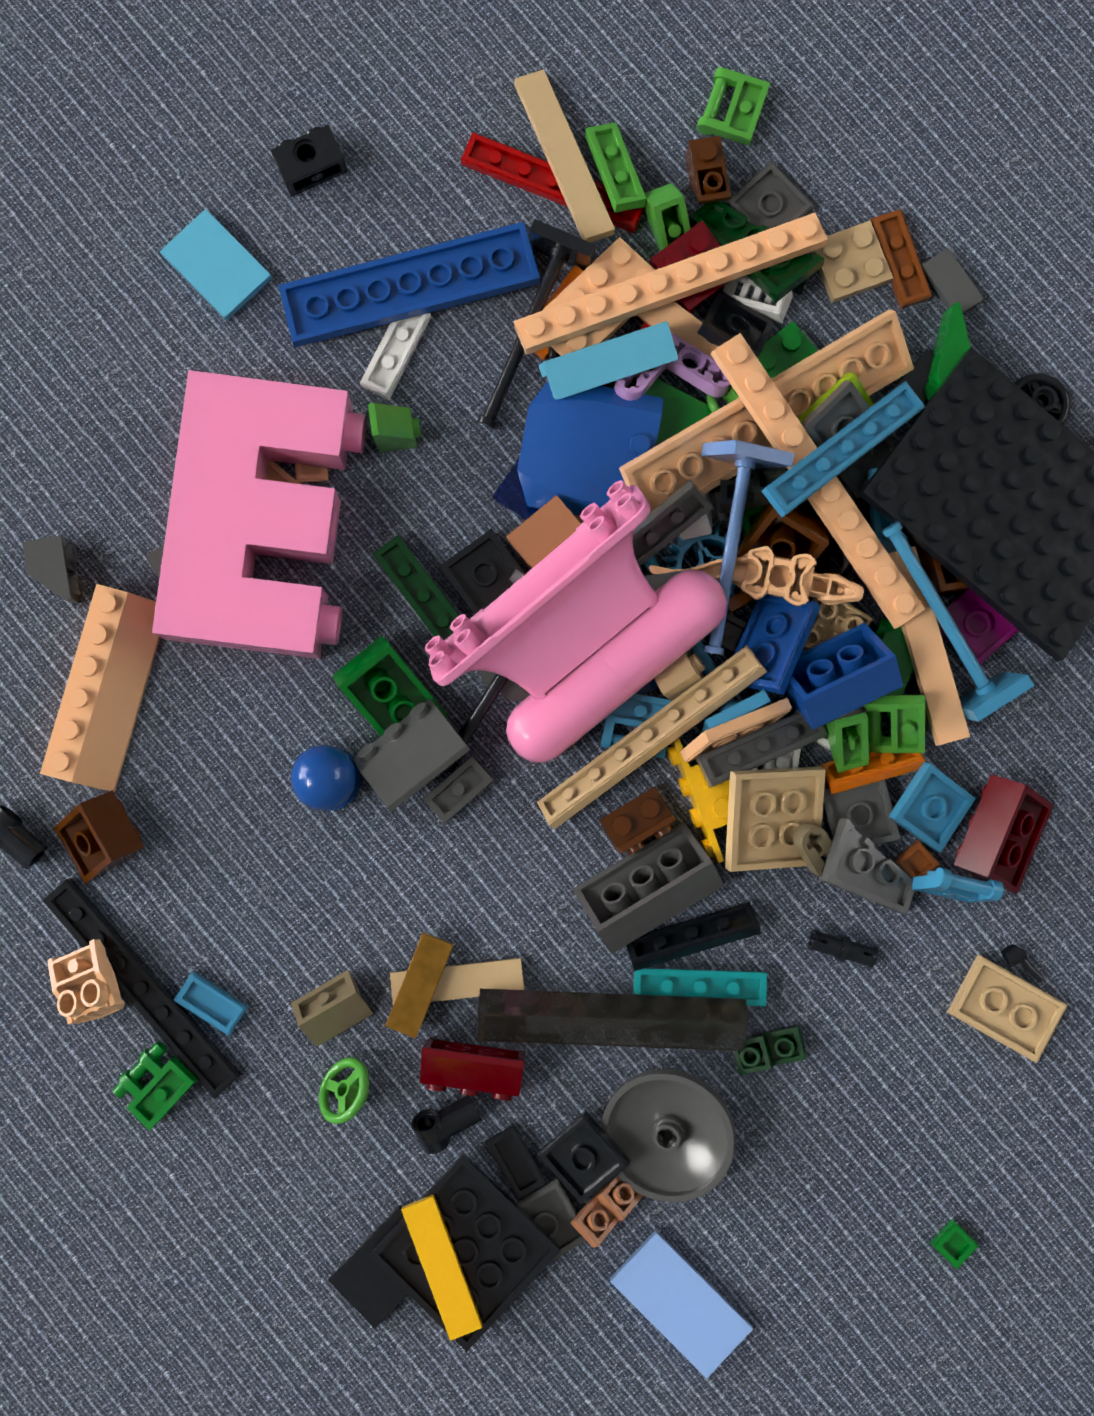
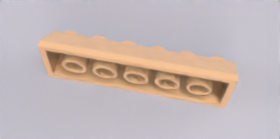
M96 584L40 774L115 792L161 638L152 633L156 601Z

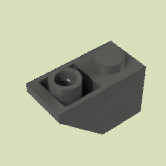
M61 535L22 542L27 574L62 599L74 605L81 604L80 594L83 593V584L80 576L76 575L75 563L78 562L76 546Z

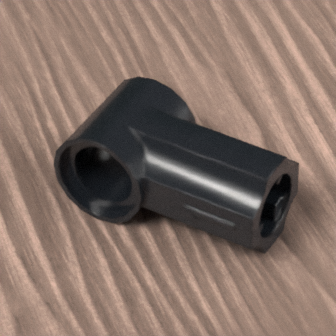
M0 804V848L23 868L30 869L44 856L48 847L22 825L23 821L16 813Z
M467 1095L439 1111L432 1108L421 1110L413 1117L411 1126L422 1149L428 1154H437L446 1149L450 1142V1137L480 1122L482 1119L472 1098Z

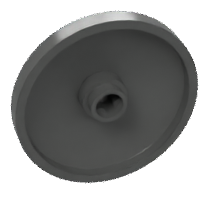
M675 1069L648 1070L626 1080L609 1100L601 1123V1128L631 1160L629 1166L617 1176L624 1183L631 1185L634 1191L658 1201L685 1202L707 1194L726 1175L735 1151L736 1133L733 1118L721 1096L700 1078Z

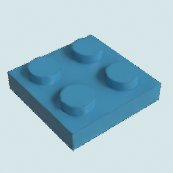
M924 762L888 817L931 849L941 853L976 798L932 764Z

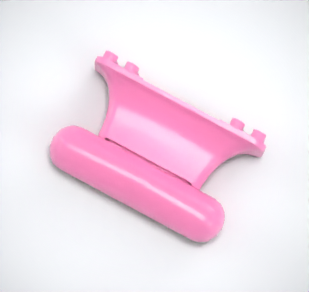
M622 480L615 482L608 489L607 495L610 500L601 508L596 503L588 505L580 515L584 522L576 528V532L489 606L481 609L470 619L465 614L459 615L450 626V629L454 632L446 640H443L440 636H435L425 646V651L430 655L429 667L432 678L440 686L449 685L464 673L482 670L504 676L530 694L513 709L508 717L506 728L508 741L519 756L530 762L546 763L561 755L717 628L726 616L727 600L721 584L702 570L686 569L674 575L656 591L652 589L640 570L633 549L634 531L647 518L651 506L636 485L627 486Z

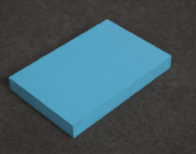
M206 209L160 251L161 255L226 321L273 279L271 274Z

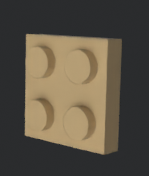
M871 221L828 235L827 245L812 251V255L816 253L825 258L819 273L832 304L891 283L893 279Z

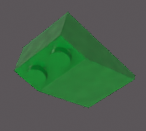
M382 635L332 675L339 689L380 736H383L385 730L390 725L399 723L406 718L417 704L425 703L429 699L433 701L445 718L448 717V714Z

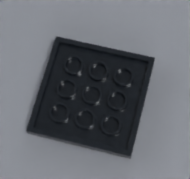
M463 1152L420 1199L434 1194L483 1323L481 1329L454 1339L467 1352L561 1251V1248ZM403 1216L372 1249L369 1256L446 1331Z

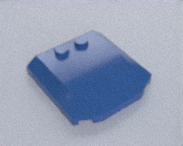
M547 381L528 407L518 461L517 474L526 505L540 509L557 495L573 515H581L582 511L592 503H596L601 508L610 500L607 495L608 489L615 482L624 481L619 467L656 446L662 417L663 398L643 394L639 399L629 401L619 397L614 388L598 386L555 400Z

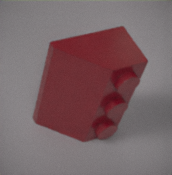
M991 774L988 784L982 789L978 808L970 818L969 829L965 839L957 849L954 865L986 882L990 879L1000 881L1003 884L1004 890L1017 894L1054 805L1025 784Z
M427 1038L421 1053L420 1083L427 1084V1089L433 1091H446L447 1087L459 1088V1093L463 1095L479 1096L481 1091L493 1093L492 1097L495 1099L510 1101L513 1096L519 1097L525 1051Z

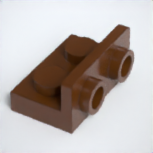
M653 787L599 821L618 853L621 854L626 851L628 856L645 847L644 839L653 834L658 839L673 830L671 823L676 821V818L671 814L656 787Z

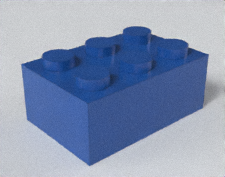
M864 622L802 652L785 695L814 730L903 687L895 654Z

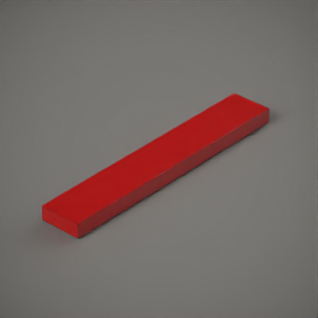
M472 132L462 155L461 165L568 207L547 161ZM593 180L613 225L635 234L645 207L615 213L604 184Z

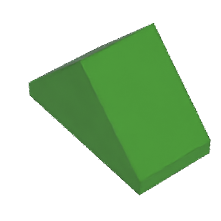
M866 712L833 720L824 725L829 734L827 738L838 773L869 765L868 716Z

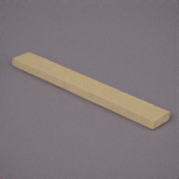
M746 645L537 801L548 824L555 830L764 675L767 671L750 648Z

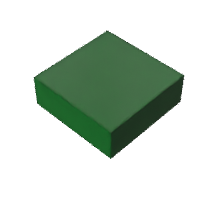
M953 1219L930 1242L956 1269L980 1246Z

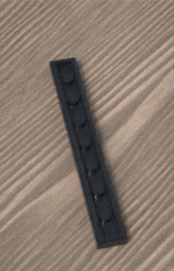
M71 878L66 879L43 900L46 906L82 947L90 945L89 941L93 939L101 940L115 973L119 990L214 1099L242 1075L189 1013L174 1001L175 997Z

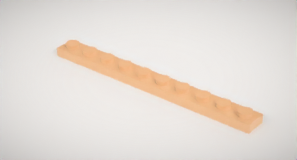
M812 213L515 320L514 328L525 354L528 355L823 248L827 245L828 238L816 213Z
M741 333L712 351L711 356L772 447L794 453L792 467L817 449V446ZM837 476L807 498L894 629L902 626L925 610Z

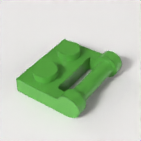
M717 68L713 77L714 86L704 115L699 118L696 129L704 135L714 134L749 146L769 90L770 82L727 68ZM732 86L735 87V91L724 122L717 120L716 116L726 87Z
M884 695L864 705L868 716L870 752L925 753V695ZM881 712H891V737H884L881 734Z

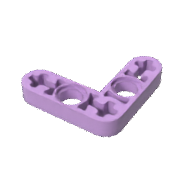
M671 332L678 353L676 361L656 367L652 371H643L616 380L614 385L615 392L619 397L633 401L645 394L665 369L670 370L712 397H722L727 394L731 384L712 357ZM691 359L697 363L698 367H686L682 360ZM633 378L637 380L635 387L626 388L633 381Z

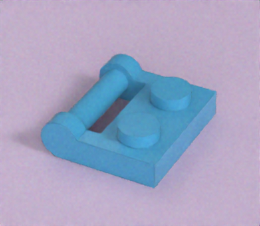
M635 693L605 718L600 747L610 748V746L626 736L613 733L614 724L637 728L669 704L671 700ZM667 747L654 755V757L664 759Z
M940 867L936 871H927L925 876L913 877L912 890L967 903L998 901L1001 899L1004 891L1003 884L1000 881L990 879L985 882L952 874L951 870Z

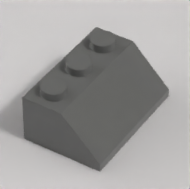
M429 699L425 703L417 704L402 721L390 725L385 730L383 736L374 743H369L362 747L353 760L361 774L389 811L392 812L470 749L433 701Z

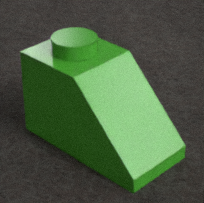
M672 183L645 192L647 198L645 209L648 223L659 251L690 230L684 195Z
M379 403L368 404L372 437L380 453L417 448L416 437H422L419 417L413 418L410 408Z

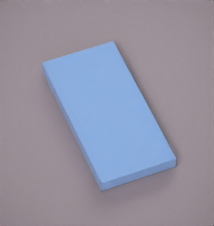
M657 1230L610 1277V1282L706 1379L753 1330L752 1325Z

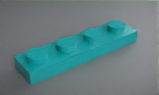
M649 967L634 971V1002L766 1006V972Z

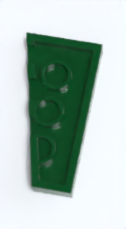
M720 201L704 204L692 213L689 218V224L692 227L703 221L720 246L770 229L763 224L761 227L747 221L746 215ZM806 253L746 276L771 299L778 302L823 266L825 258L816 253L813 256Z

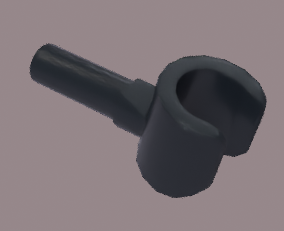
M1011 944L1001 950L1002 957L1010 967L1020 963L1037 982L1043 979V975L1030 963L1026 952L1022 948Z

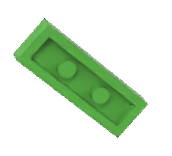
M617 123L586 128L585 138L614 212L645 207L647 198Z

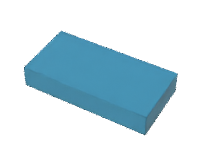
M195 971L191 972L174 999L175 1002L228 1036L232 1034L249 1007Z

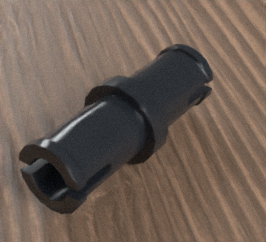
M815 929L810 934L809 939L813 940V942H808V950L835 956L837 961L844 962L849 960L873 968L877 961V958L872 957L873 955H878L877 947L853 942L848 936L836 937Z

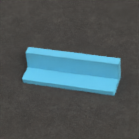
M665 321L544 361L538 366L542 378L547 376L553 398L559 400L674 362L678 359L668 322Z

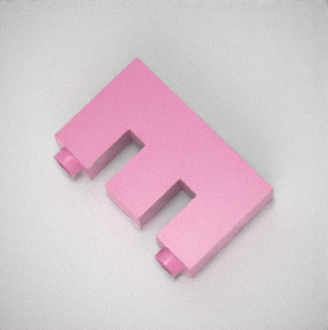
M188 370L152 629L153 634L171 641L316 659L321 658L322 644H338L342 623V607L327 605L329 596L322 587L255 579L253 574L256 555L333 564L341 505L335 488L266 480L268 460L345 470L347 452L363 453L367 430V414L353 412L348 391Z

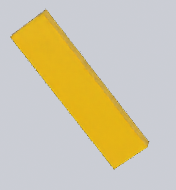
M434 1194L403 1206L401 1211L450 1341L481 1329L483 1323Z

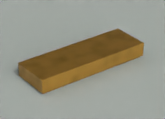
M425 932L422 933L385 1027L412 1038H417L454 946L453 943Z

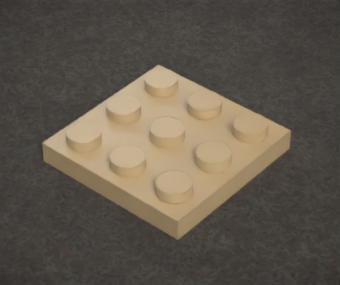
M818 766L730 771L725 869L730 872L807 866L794 845L793 837L796 829L804 823H811L822 828L826 769ZM810 834V835H809L810 842L808 843V845L814 847L815 845L813 844V842H812V840H811V836H812L813 834Z

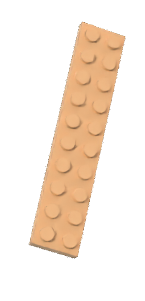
M887 310L771 379L798 418L847 372L856 374L865 391L870 396L914 370V366L897 313L894 310ZM739 397L619 467V470L627 486L636 485L642 491L651 506V513L690 480L705 494L719 486L720 480H729L737 475L738 468L735 467L734 463L701 456L703 443L739 440L770 448L773 447Z

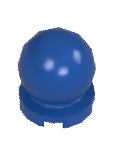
M324 744L310 747L301 753L293 764L290 777L292 789L299 801L311 809L322 811L339 810L353 802L360 791L361 782L360 771L353 760L354 757L341 748Z

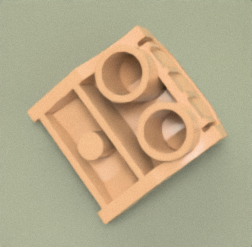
M93 939L89 941L90 945L68 955L47 960L52 992L58 999L57 1008L59 1013L67 1018L68 1024H80L100 1019L124 1008L125 1002L121 999L115 973L100 939Z

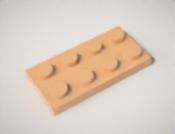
M619 237L543 310L646 274L655 269ZM630 318L552 345L551 347L562 356L607 341Z

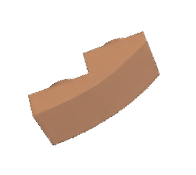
M616 1176L592 1197L571 1221V1224L593 1248L598 1247L618 1221L624 1220L643 1195L634 1191L631 1185L624 1183Z

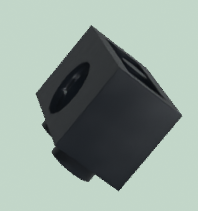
M329 125L314 127L308 130L305 135L294 140H284L276 148L270 150L291 197L348 172L344 157ZM307 155L315 156L311 161H302Z

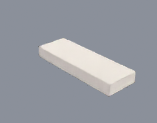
M430 313L390 323L360 381L361 387L388 400L390 399L431 319Z

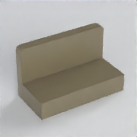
M349 970L291 1003L298 1027L315 1046H320L373 1014L371 1007L360 995L354 976Z

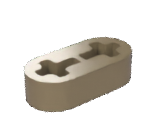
M804 823L796 829L793 842L809 870L821 878L825 866L821 856L828 857L832 841L824 829L811 823ZM810 834H813V835L811 836V840H812L813 844L815 845L814 847L808 845V843L810 842V838H809V835H810Z

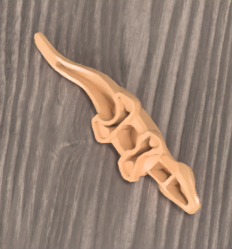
M763 546L749 550L742 557H736L732 584L741 588L743 592L755 600H759L765 595L782 597L792 605L802 606L809 602V597H814L826 605H837L860 601L864 594L862 586L847 580L841 575L814 572V566L817 563L815 558L809 554H799L793 556L792 559L776 557L770 547ZM717 559L687 569L702 570L719 581L723 559ZM649 566V571L652 575L686 570Z

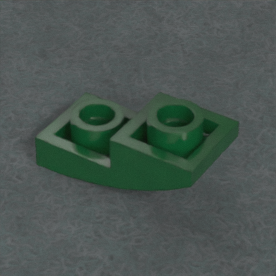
M799 1024L755 1034L731 1042L740 1075L772 1069L775 1065L806 1060L808 1057Z

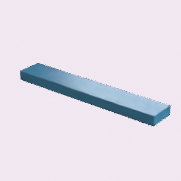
M906 381L765 487L761 492L781 518H783L926 406Z

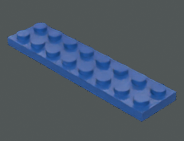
M520 222L278 285L291 340L294 348L538 285L540 284V276L525 224Z

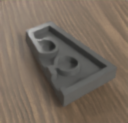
M840 818L820 881L899 914L907 915L915 891L912 890L913 880L891 859L884 857L868 837H863L854 829L855 825L847 818Z

